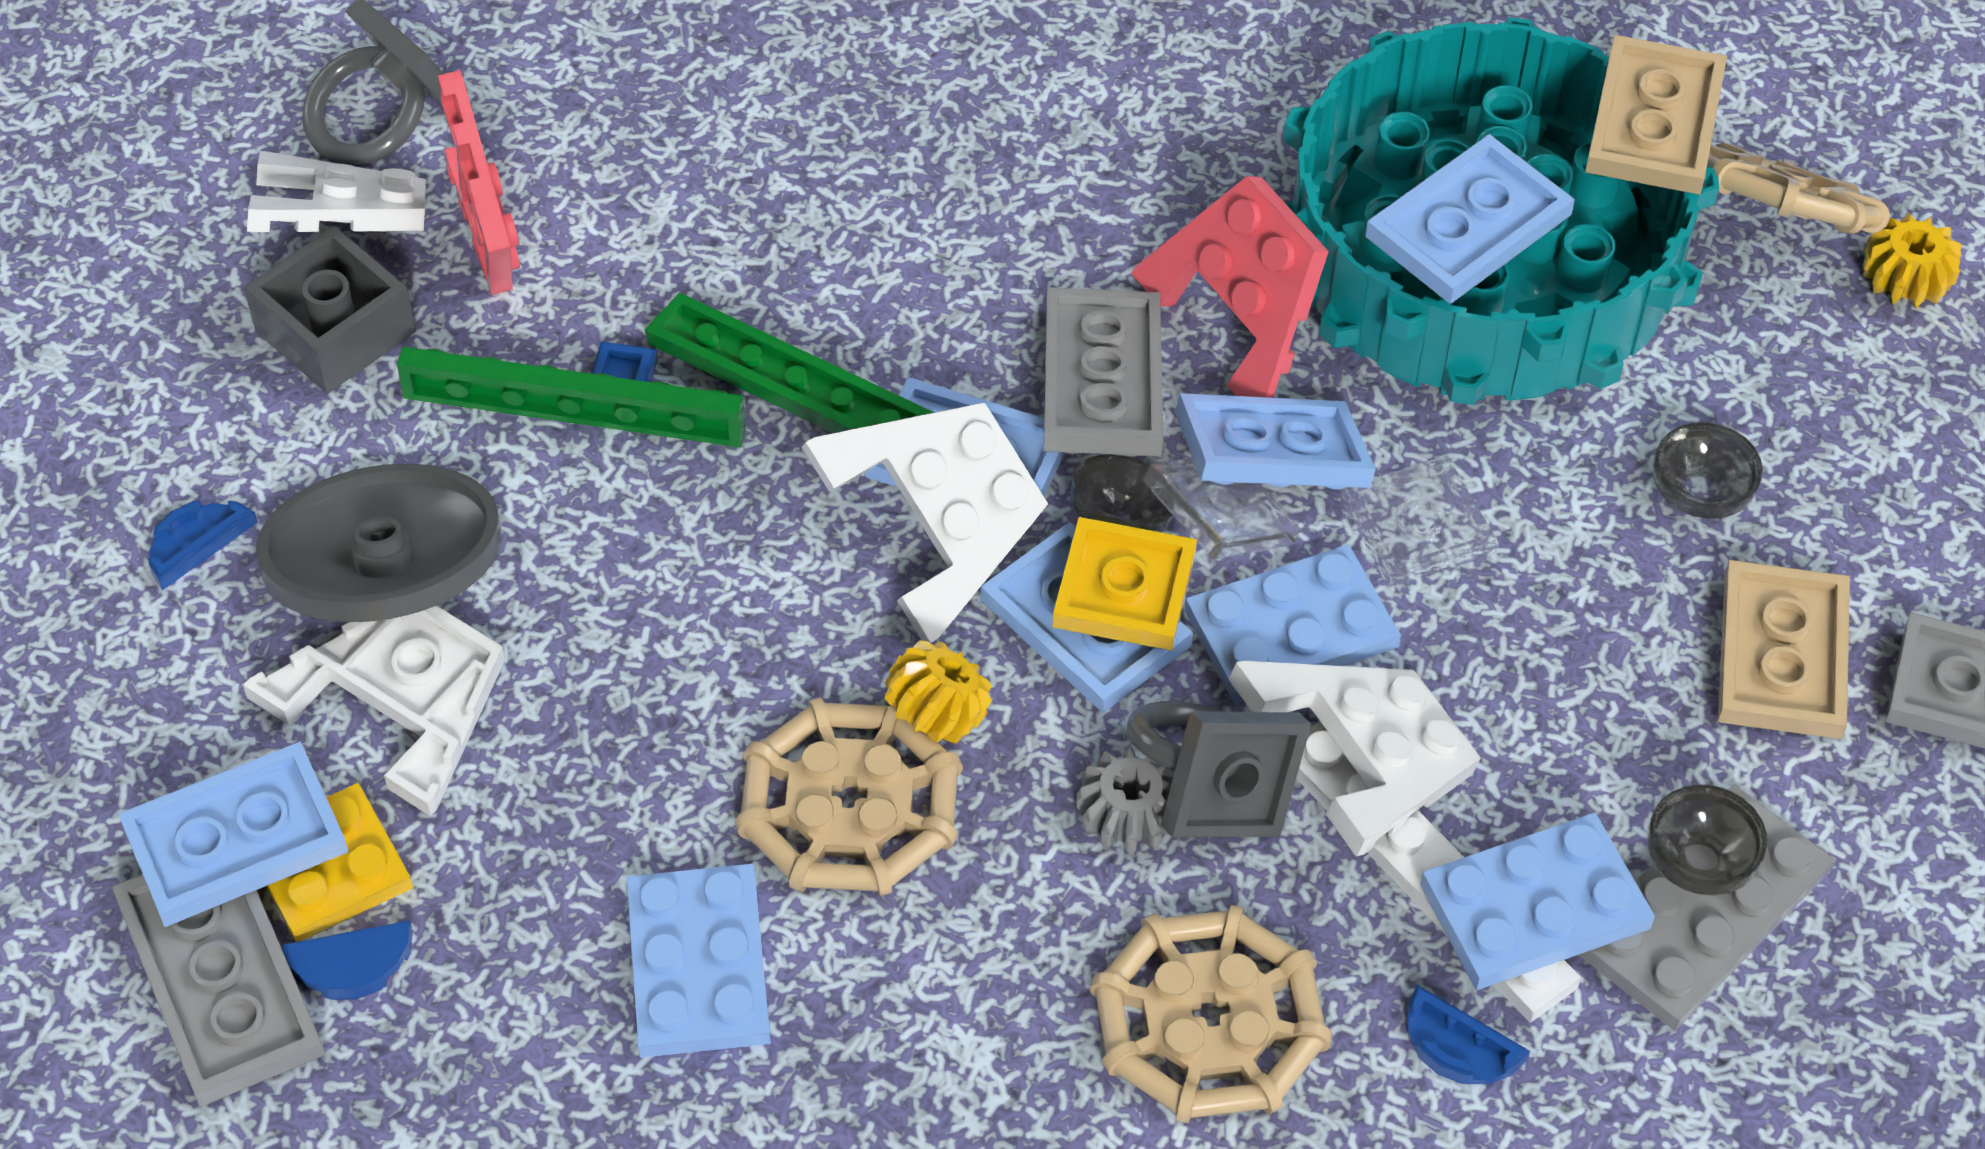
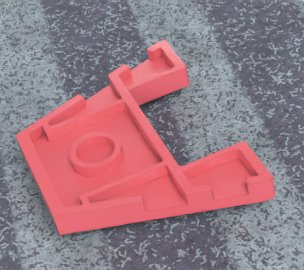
M461 70L438 75L440 100L455 147L445 149L446 170L451 184L456 186L460 198L458 204L463 218L468 220L473 235L472 243L490 294L494 295L513 290L512 270L520 268L516 247L519 246V240L511 213L504 214L500 200L503 190L494 162L487 164Z
M1246 176L1140 262L1131 274L1147 292H1160V306H1173L1177 303L1198 271L1256 337L1255 344L1227 386L1236 396L1274 398L1280 375L1289 373L1295 355L1290 349V345L1298 321H1306L1329 251L1262 177Z

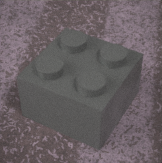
M336 226L331 227L244 287L255 331L326 394L332 392L416 332L408 288Z

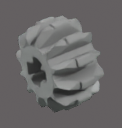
M1130 745L1121 759L1104 751L1099 760V767L1087 766L1082 775V787L1077 792L1076 807L1079 810V814L1083 815V828L1086 831V835L1101 833V844L1105 851L1117 843L1118 840L1125 842L1124 848L1130 857L1137 849V842L1141 840L1148 847L1156 851L1158 845L1161 844L1162 834L1169 835L1161 827V822L1175 771L1166 767H1159L1158 763L1148 757L1144 759L1136 758V754Z

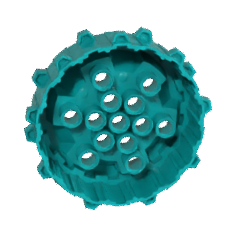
M1509 17L1504 23L1499 22L1498 24H1474V22L1443 24L1413 34L1406 33L1398 36L1390 31H1386L1369 38L1367 54L1357 60L1353 59L1340 69L1328 82V86L1321 97L1315 99L1312 106L1291 108L1285 122L1283 141L1299 152L1293 201L1287 202L1286 205L1329 251L1311 304L1322 315L1319 335L1333 348L1349 346L1361 357L1365 358L1367 356L1377 362V365L1384 372L1417 387H1420L1422 382L1441 388V394L1448 395L1450 402L1474 405L1477 400H1483L1485 395H1505V401L1542 397L1553 393L1556 389L1566 388L1568 390L1585 383H1589L1601 390L1619 382L1624 366L1623 360L1630 355L1633 357L1651 340L1658 331L1659 324L1665 313L1669 314L1673 307L1694 305L1703 272L1688 262L1686 257L1698 211L1716 203L1720 188L1718 176L1713 168L1707 167L1703 187L1699 195L1586 173L1585 170L1609 56L1604 54V51L1573 37L1567 35L1563 37L1541 31V28L1534 26L1532 20ZM1490 134L1573 197L1575 201L1572 215L1453 303L1449 304L1365 237L1367 221Z

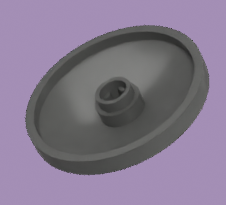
M386 464L355 469L326 478L290 497L264 523L258 535L256 554L262 581L272 597L287 608L309 617L327 621L370 622L417 613L439 605L460 594L480 579L491 567L500 550L502 534L496 503L486 488L476 480L457 471L432 465Z

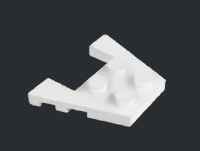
M260 151L256 185L314 190L313 199L304 200L251 195L248 207V232H269L270 221L296 222L295 230L297 232H319L320 221L351 223L350 229L352 231L424 230L426 179L415 177V173L412 171L395 168L377 171L347 164Z
M985 403L814 437L802 446L803 451L830 493L880 463H883L948 567L945 571L897 600L921 640L930 643L941 636L1048 505Z
M434 606L417 613L393 619L348 622L341 626L343 634L316 649L308 645L289 656L290 664L267 677L261 671L243 684L247 699L289 725L330 682H334L418 735L420 738L384 775L387 789L431 817L441 802L503 666L505 657L503 647L440 607Z
M1240 661L1236 662L1229 681L1252 712H1290L1307 707L1311 708L1369 787L1366 790L1335 797L1326 813V816L1356 857L1364 855L1371 850L1376 840L1385 833L1389 832L1392 834L1405 825L1408 817L1423 805L1428 808L1471 776L1481 759L1414 670Z

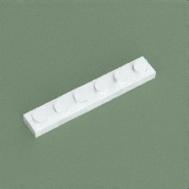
M1319 721L1310 727L1296 779L1328 811L1335 797L1366 790L1369 787L1323 724ZM1417 810L1408 817L1405 825L1392 834L1387 832L1377 839L1373 848L1367 853L1446 935L1420 886L1423 871L1464 857ZM1565 960L1494 984V986L1531 1023L1575 991L1579 986L1581 977Z

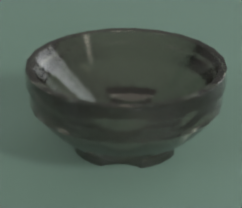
M1699 422L1679 426L1670 431L1660 441L1655 452L1653 476L1657 489L1670 505L1694 517L1716 519L1740 512L1753 500L1762 481L1763 466L1756 448L1746 437L1720 424ZM1695 477L1707 478L1714 482L1719 493L1709 499L1698 498L1689 493L1685 482Z
M1113 454L1090 457L1079 464L1072 478L1070 498L1073 507L1079 517L1162 533L1167 529L1177 510L1178 497L1171 482L1161 472L1137 459ZM1109 514L1117 515V516H1119V517H1121V518H1123V519H1119V518L1113 517V516H1111V515H1109Z
M1713 785L1685 786L1672 791L1658 803L1653 811L1648 827V849L1651 859L1659 872L1671 883L1683 890L1700 895L1728 894L1742 888L1753 878L1762 865L1768 846L1767 832L1763 820L1755 808L1744 798L1732 791ZM1694 844L1707 846L1717 855L1719 865L1709 870L1696 869L1686 862L1682 850Z

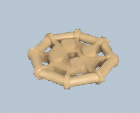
M1720 143L1716 146H1710L1707 167L1715 170L1719 179V192L1722 194L1735 192L1777 208V215L1789 218L1790 214L1801 218L1823 221L1833 224L1839 232L1855 234L1860 230L1868 233L1879 232L1889 222L1890 214L1885 203L1877 198L1861 194L1858 186L1852 183L1824 177L1795 165L1794 161L1783 159V161L1776 160V162L1763 159L1764 156L1756 155L1736 145Z
M821 697L808 700L809 707L762 741L750 742L743 752L746 772L741 814L735 819L737 832L740 837L750 839L789 879V887L794 890L804 892L808 887L876 891L879 897L891 894L893 885L939 850H948L955 843L958 837L957 830L954 828L957 778L963 770L960 758L955 752H947L939 743L933 742L926 733L920 730L914 733L911 724L895 717L897 708L891 705L825 703ZM832 727L879 730L874 740L835 738ZM817 732L820 741L810 744L803 751L802 758L794 763L782 758L791 749ZM897 737L925 765L909 769L901 761L898 751L891 747L895 738ZM770 776L787 782L785 805L773 809L766 808ZM932 785L930 815L924 818L912 813L913 791ZM852 787L857 788L859 793L866 794L867 798L856 799L854 807L845 808L842 807L841 798L834 797L836 792H842L844 788ZM791 827L796 833L798 830L807 839L809 849L806 853L800 855L777 830ZM904 833L915 837L886 860L880 857L879 852L884 849V843L896 834L897 839ZM825 856L864 858L866 865L822 863Z
M1231 905L1227 911L1160 918L1157 914L1153 913L1141 920L1142 928L1104 972L1095 974L1092 979L1090 992L1097 999L1106 1053L1102 1060L1103 1066L1109 1075H1120L1177 1114L1176 1121L1189 1124L1191 1118L1264 1110L1267 1114L1278 1111L1283 1107L1282 1098L1317 1054L1327 1051L1331 1044L1333 1035L1332 1031L1325 1026L1314 975L1317 960L1310 950H1298L1243 914L1244 907ZM1223 937L1220 950L1180 954L1173 942ZM1237 940L1278 968L1264 974L1258 970L1256 963L1250 957L1243 954H1233ZM1156 952L1164 964L1158 968L1152 982L1147 987L1130 984L1131 979L1152 954ZM1288 985H1291L1298 1023L1279 1020L1274 993ZM1203 1003H1215L1216 1007L1224 1008L1227 1013L1220 1015L1219 1025L1213 1027L1207 1026V1021L1204 1017H1194L1192 1011L1200 1010ZM1124 1005L1142 1009L1147 1036L1136 1042L1130 1041ZM1274 1041L1291 1045L1268 1075L1261 1072L1257 1062L1259 1056L1266 1048L1269 1049ZM1156 1055L1165 1061L1166 1057L1179 1066V1072L1187 1076L1184 1086L1145 1060ZM1241 1076L1246 1085L1198 1090L1201 1080Z

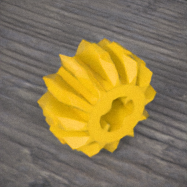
M1909 212L1900 221L1889 217L1886 227L1879 232L1873 233L1867 240L1864 249L1866 254L1863 263V277L1873 280V293L1891 292L1893 305L1902 297L1908 298L1915 309L1925 299L1937 304L1940 298L1945 295V292L1950 291L1951 286L1955 285L1961 270L1959 265L1962 256V244L1951 240V227L1936 228L1933 226L1932 216L1924 222L1916 221Z
M919 640L913 648H908L903 656L899 655L890 668V675L885 681L888 690L884 698L889 705L897 708L895 717L911 724L914 733L920 730L926 733L933 742L938 743L944 738L948 742L957 744L974 727L977 728L987 715L988 711L986 709L992 702L988 694L992 685L988 679L979 675L981 667L978 664L969 663L964 658L963 651L955 653L949 650L946 644L941 641L932 645L928 641Z

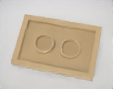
M1614 35L1585 172L1700 195L1706 174L1727 56Z
M1729 560L1724 577L1718 722L1842 739L1847 727L1850 576Z

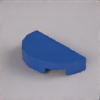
M200 500L192 501L171 511L153 531L154 541L149 550L150 558H148L151 573L162 591L257 524L255 512L239 502L231 500L228 501L229 505L219 503L201 505Z
M409 920L284 944L281 947L292 975L297 982L300 980L306 987L322 992L323 997L330 1000L359 999L382 990L387 985L386 980L400 968L403 960H408L412 950L413 930Z
M1416 985L1406 1014L1408 1038L1418 1058L1436 1074L1461 1084L1488 1085L1512 1076L1528 1060L1530 1050L1421 986Z

